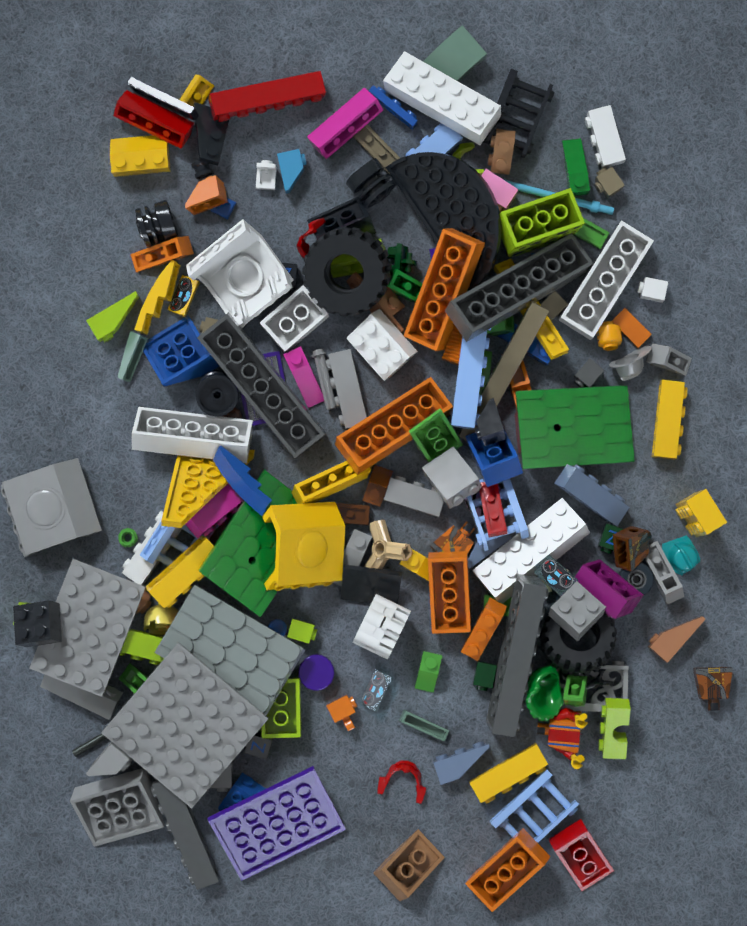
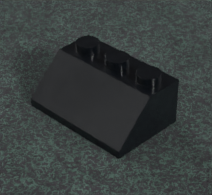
M359 196L307 220L309 224L320 218L325 219V223L316 229V233H313L316 241L327 232L341 227L350 229L353 227L360 228L362 232L365 233L367 231L372 235L376 233L370 215L363 206V203L358 199Z

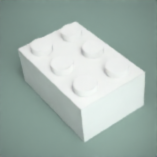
M304 285L260 322L263 329L284 353L289 352L329 317L324 308L321 309L316 305L318 301L315 298H310L308 294L310 292Z
M380 309L371 313L347 337V340L384 381L393 376L418 352Z

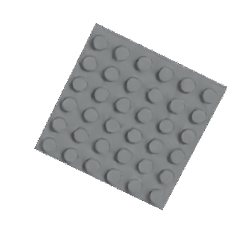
M178 642L101 733L190 808H193L264 725L268 717Z

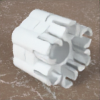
M376 594L352 643L388 659L411 610Z

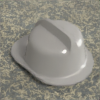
M651 346L638 348L625 357L611 362L609 367L616 369L622 381L634 378L642 372L644 367L643 357L652 348Z

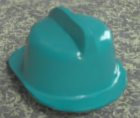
M687 535L662 544V550L673 570L681 576L691 571L700 562L699 553Z

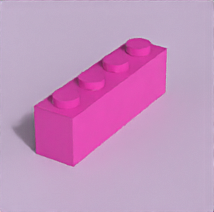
M363 88L309 134L307 138L313 147L327 159L379 115L383 108L377 98L366 88Z
M228 483L185 525L197 539L202 535L207 537L214 531L212 527L216 524L222 525L228 519L226 516L230 513L234 515L244 500Z

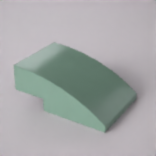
M462 25L423 62L459 82L487 57V53Z

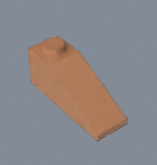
M700 616L660 632L659 635L655 633L648 641L651 643L648 647L664 662L668 663L705 621V618Z

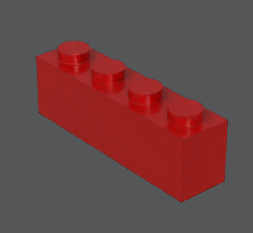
M128 90L117 101L113 115L180 149L190 138L194 122Z

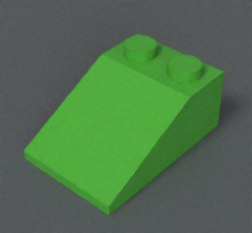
M440 408L409 430L415 445L428 463L454 446L457 450L463 445Z

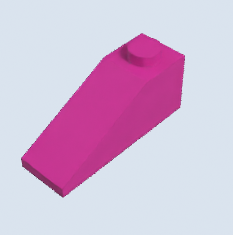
M301 346L283 354L307 407L310 408L323 402V394Z

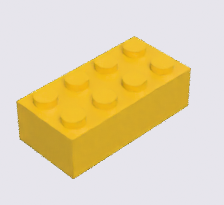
M707 489L695 492L675 504L677 507L675 511L680 519L684 518L688 525L685 527L691 536L693 534L695 537L708 535L727 523Z
M201 536L145 586L146 590L163 608H170L177 602L176 598L181 593L184 595L192 588L191 584L195 580L200 581L204 577L199 572V569L213 549V544L206 537Z

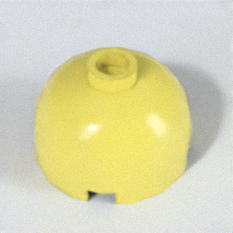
M158 603V605L151 607L146 612L144 631L149 629L150 634L165 635L179 611L173 606L163 608Z

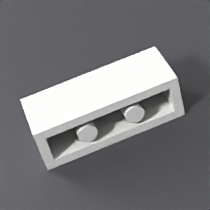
M611 105L588 111L585 123L587 129L590 128L592 132L590 141L592 147L596 146L597 153L595 154L597 165L601 164L603 169L604 167L608 168L623 164L626 158Z

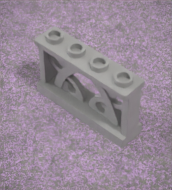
M612 661V665L601 666L600 669H606L602 680L614 681L616 677L611 679L609 673L617 671L621 675V681L615 686L603 685V688L597 690L592 695L590 703L585 702V707L565 705L563 700V706L560 710L570 708L574 711L601 712V706L605 705V700L600 702L597 696L602 692H606L607 694L603 695L605 698H616L613 690L621 687V698L628 699L629 666L624 665L623 661ZM591 671L590 675L596 678L599 672ZM559 682L560 687L564 688L562 691V695L564 696L565 685Z

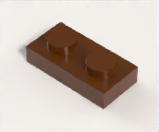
M336 503L344 523L369 524L370 506Z

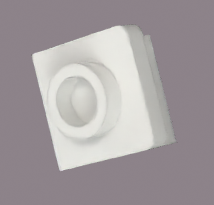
M262 160L261 163H257L256 189L275 190L277 167L272 161Z

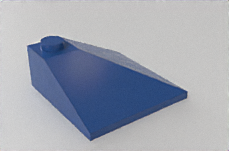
M189 315L148 339L143 352L163 386L202 377L207 372L219 367L215 359L198 340L197 337L200 333Z

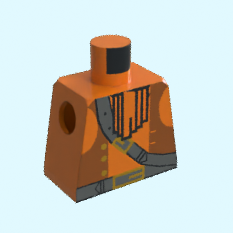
M467 521L460 530L453 525L435 540L430 547L436 552H469L474 542L468 537L475 528Z

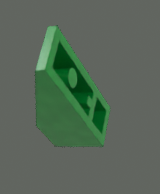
M581 138L563 140L562 145L568 189L571 188L574 196L588 195L590 186Z

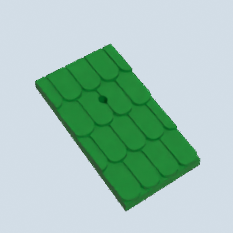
M607 386L516 391L517 412L515 414L518 453H521L522 468L535 469L565 467L567 464L570 466L635 462L628 387ZM554 425H557L560 428V431H555L553 428Z
M264 469L257 481L262 484L259 490L272 499L270 505L297 504L292 495V490ZM243 501L199 569L200 573L259 617L262 616L277 593L276 590H266L264 585L275 570L276 530L273 523H265L263 517Z

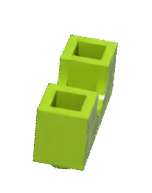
M605 698V705L601 706V717H604V722H600L602 739L598 741V750L602 751V756L605 759H626L628 744L626 732H617L614 729L622 725L629 726L631 710L629 699Z

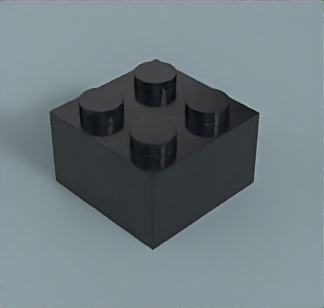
M46 600L13 606L15 645L33 647L62 642L59 603Z

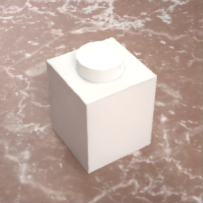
M645 277L638 286V293H641L640 298L662 303L665 300L668 281Z

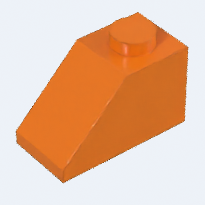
M216 175L199 181L187 200L185 208L193 215L227 203L224 182Z

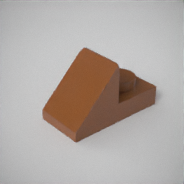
M375 465L362 501L381 507L393 471Z

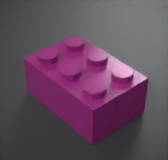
M600 559L583 564L573 579V584L576 581L579 582L606 606L605 613L614 619L632 613L643 597L640 591Z

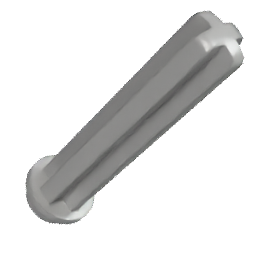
M324 349L314 350L311 357L315 359L326 409L331 410L336 408V403L324 356L326 352H324Z

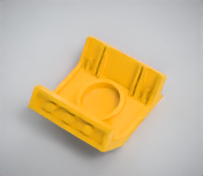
M318 502L270 505L262 517L265 523L272 522L276 530V560L274 572L264 583L266 590L279 591L286 588L297 589L299 587L312 588L320 585L329 586L334 581H342L345 524L336 503Z

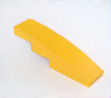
M171 260L148 293L134 329L138 333L148 335L152 317L160 318L164 300L171 302L181 266L176 261Z

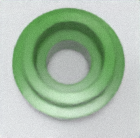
M125 528L119 533L118 540L122 546L132 547L136 544L138 536L133 529ZM130 534L132 537L129 542L125 540V535Z

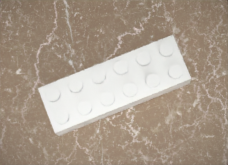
M405 51L383 80L384 90L387 93L478 145L482 144L501 117V105Z
M621 220L559 321L592 340L654 240Z
M138 407L132 430V450L214 459L218 448L222 446L240 461L247 463L252 439L253 420Z
M563 498L527 526L528 538L521 539L520 533H518L472 570L496 601L503 604L512 597L517 574L536 577L542 572L541 568L545 560L553 559L556 561L590 533L584 521Z

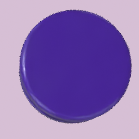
M315 654L308 656L299 667L300 681L310 690L318 691L325 689L334 678L332 662L323 655Z

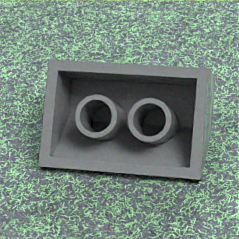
M110 742L93 762L86 775L117 774L120 770L124 772L133 759L113 742Z

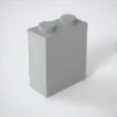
M454 446L422 467L425 477L450 509L460 505L465 498L476 494L482 487L479 478Z

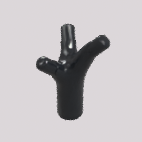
M601 670L594 680L587 682V691L603 685H613L614 682L602 680L604 670Z

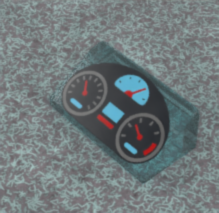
M548 555L534 571L538 577L560 596L576 581H579L551 555Z
M375 669L359 704L377 712L393 677Z

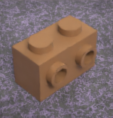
M497 129L496 136H492L490 147L494 149L493 154H489L488 158L491 172L510 174L516 131Z

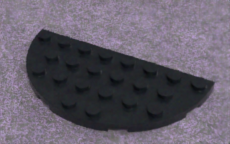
M421 152L404 156L385 167L436 243H438L444 228H453L485 242L468 291L480 285L486 279L496 261L502 232L498 204L484 178L461 159L437 152Z

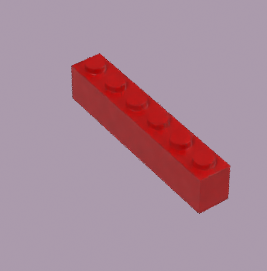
M321 71L210 93L208 100L213 120L223 122L233 116L242 118L248 116V113L256 112V114H262L267 112V109L281 110L286 105L300 106L305 101L310 100L312 103L318 102L325 96L326 90Z

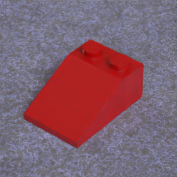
M582 819L548 839L555 853L581 891L614 872V869Z

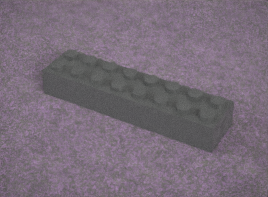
M571 233L451 300L445 312L467 342L527 308L531 301L535 303L583 276L594 263Z
M229 312L197 337L294 458L325 435L324 429Z
M523 574L516 575L486 717V723L492 734L515 737L516 731L520 729L521 721L519 716L520 712H523L525 705L523 697L528 692L527 679L528 675L532 673L531 660L536 655L535 641L540 636L541 628L539 623L540 619H543L545 612L543 604L549 594L547 586L540 577Z

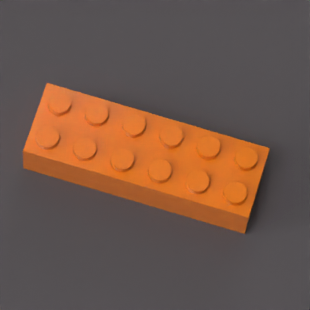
M444 228L442 230L404 337L435 351L446 349L454 323L445 312V309L451 300L467 292L485 242L453 228Z
M432 377L338 435L335 446L358 475L413 440L409 430L439 408L443 411L446 418L450 416L453 405Z

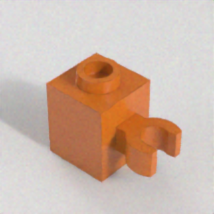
M346 694L326 705L335 723L343 720L348 731L355 728L349 716L356 712L354 708L357 707V704L353 697L349 698Z

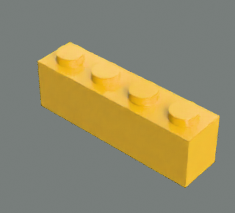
M661 380L659 383L652 457L675 460L681 454V444L678 443L679 437L683 435V425L680 424L681 418L685 416V406H682L683 399L687 397L685 382Z
M345 461L295 484L292 495L297 504L315 503L368 478L371 469L369 467L357 475L349 463Z
M534 743L470 780L469 783L480 803L485 802L487 804L496 799V794L500 792L505 794L512 790V785L518 782L520 785L528 781L529 775L533 773L538 775L545 771V766L548 763L538 745Z

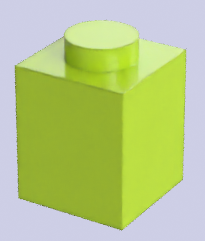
M292 619L287 637L310 644L311 640H315L317 629H314V624Z

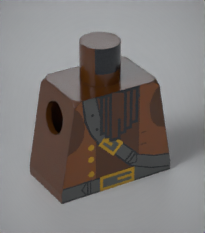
M629 526L613 534L616 567L632 572L649 553L648 540L652 537L650 531Z
M732 667L693 668L699 699H708V711L720 710L719 699L729 698Z

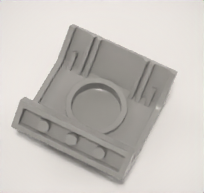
M78 458L49 465L4 481L1 484V493L6 500L7 512L11 516L13 531L18 537L19 549L24 557L73 539L91 536L102 531Z

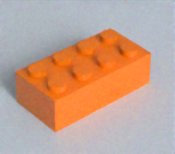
M468 551L429 552L428 572L432 634L471 632Z
M522 828L477 869L465 884L493 912L536 874L551 856Z

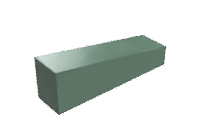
M130 331L118 378L131 382L148 338Z
M403 710L399 719L400 722L442 741H445L449 733L448 729L407 710Z

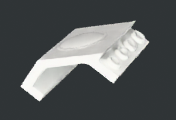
M244 219L186 265L188 277L193 281L196 278L199 279L208 288L225 314L229 312L241 328L254 317H257L268 306L272 305L283 294H286L292 288L291 282L294 280L263 236Z

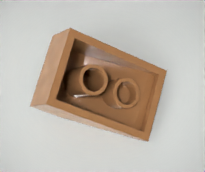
M418 829L385 859L373 873L399 901L409 898L445 857Z

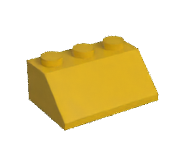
M154 135L111 139V173L114 177L171 172L168 142Z

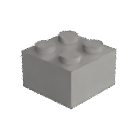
M576 581L550 607L549 616L578 641L604 615L606 606Z

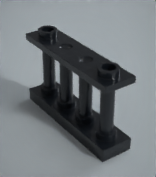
M511 68L497 104L501 105V117L483 143L489 145L492 136H496L497 124L504 122L530 133L526 143L515 139L514 147L523 150L521 157L525 158L526 154L530 155L534 146L531 141L547 101L551 103L555 92L552 91V84L549 85L546 91L520 81L516 77L518 71ZM517 87L543 97L544 100L541 107L538 108L512 98L513 95H510L511 89H516ZM512 105L537 115L534 125L532 126L505 115V112H502L504 106Z

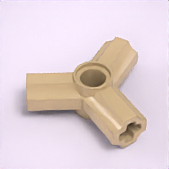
M385 520L370 523L369 528L374 543L372 545V554L364 567L383 569L388 559L408 561L412 556L410 544L391 542Z

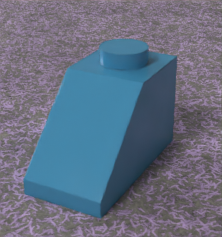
M299 149L277 154L286 194L291 192L304 172L303 165H307L305 155L300 154Z

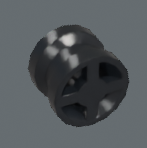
M197 160L191 164L192 169L196 172V179H202L214 174L213 170L209 167V163Z

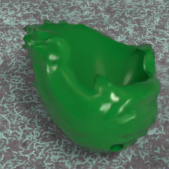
M552 666L537 668L528 678L526 706L530 711V715L534 719L538 718L539 721L553 719L563 706V695L561 694L559 684L560 676L556 668Z

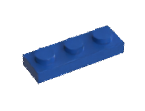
M373 85L369 89V92L377 98L381 106L413 130L416 127L418 120L413 112L410 110L406 112L401 108V103L394 98L391 100L387 97L386 91L381 87L376 88Z

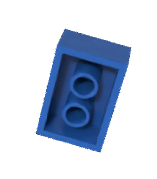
M476 432L465 436L471 455L487 487L523 473L518 455L506 432V440L484 446L482 439L478 440Z

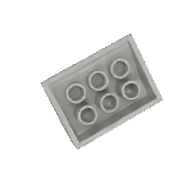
M144 768L74 788L70 802L94 847L164 827L165 824L159 811L157 797L154 798L151 792L152 781Z

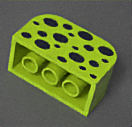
M571 188L510 208L499 214L502 230L501 239L509 257L518 256L553 244L571 233L575 234L585 224Z

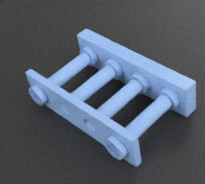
M510 478L499 482L503 485V489L499 492L500 498L508 499L509 502L507 508L503 509L504 517L514 516L515 519L513 525L507 526L508 534L515 532L516 534L520 533L521 539L528 538V528ZM470 495L467 497V501L479 533L476 534L477 542L479 545H483L484 551H487V541L504 535L489 538L488 533L484 534L481 524L486 523L484 515L478 517L475 507L482 506L481 498L472 500Z
M160 522L140 556L152 564L155 560H159L168 566L174 560L161 553L164 545L168 543L181 552H184L188 546L171 536L175 527L161 526ZM216 524V525H215L214 527H212V528L215 530L216 528L219 527V525ZM186 525L181 528L195 537ZM213 532L206 537L208 540L213 534Z
M546 769L490 820V823L495 828L498 826L500 828L503 827L513 838L518 832L508 822V817L512 813L517 814L537 835L533 839L538 843L567 815L569 817L578 810L577 806L579 803L576 800L570 803L551 783L550 777L553 775ZM541 786L545 787L565 808L557 817L537 796L536 790ZM526 800L532 801L550 821L543 830L523 810L521 804Z

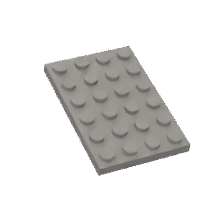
M72 559L56 600L60 604L62 642L39 645L29 669L103 697L146 587L79 560Z

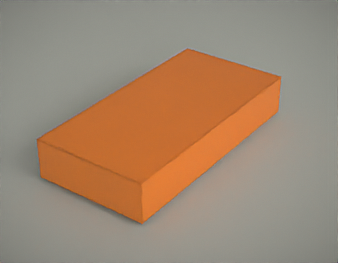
M626 308L612 320L613 324L620 326L621 332L637 348L652 335Z

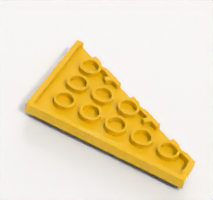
M249 450L247 463H244L245 465L254 459L255 450ZM177 455L161 526L182 528L228 484L213 459Z

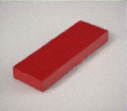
M480 482L482 487L479 489L488 537L508 534L498 483L487 487L485 482Z

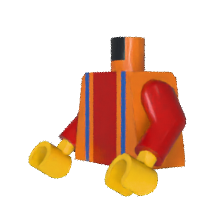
M564 708L559 710L557 716L550 719L549 724L538 723L537 734L548 735V746L569 759L574 769H580L583 766L581 763L585 761L583 755L576 756V753L579 751L580 730L588 724L585 721L587 714L582 713V711Z

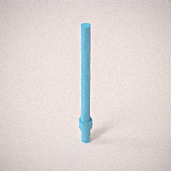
M505 180L520 192L540 197H546L555 193ZM575 198L579 207L590 209V212H602L613 215V207L602 205L594 200L590 202Z

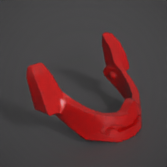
M324 218L310 222L308 224L309 230L300 236L297 249L302 258H305L309 252V244L306 243V237L317 232L316 229L325 223Z
M401 760L391 765L385 777H379L377 793L383 794L386 785L390 781V777L396 771L411 772L417 783L416 803L421 804L423 802L426 787L421 785V772L413 762Z

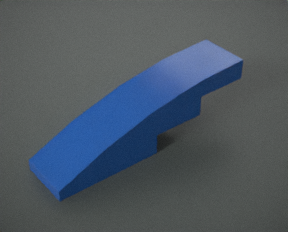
M220 446L213 459L219 471L237 494L257 513L263 516L269 508L272 499L259 490L262 484L249 475L251 469L224 447Z

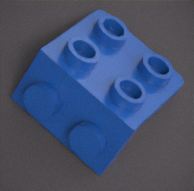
M242 773L219 805L218 810L222 811L267 788Z

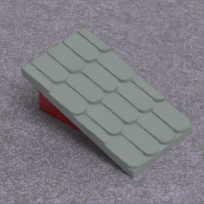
M194 585L154 653L165 658L179 642L267 716L305 649Z

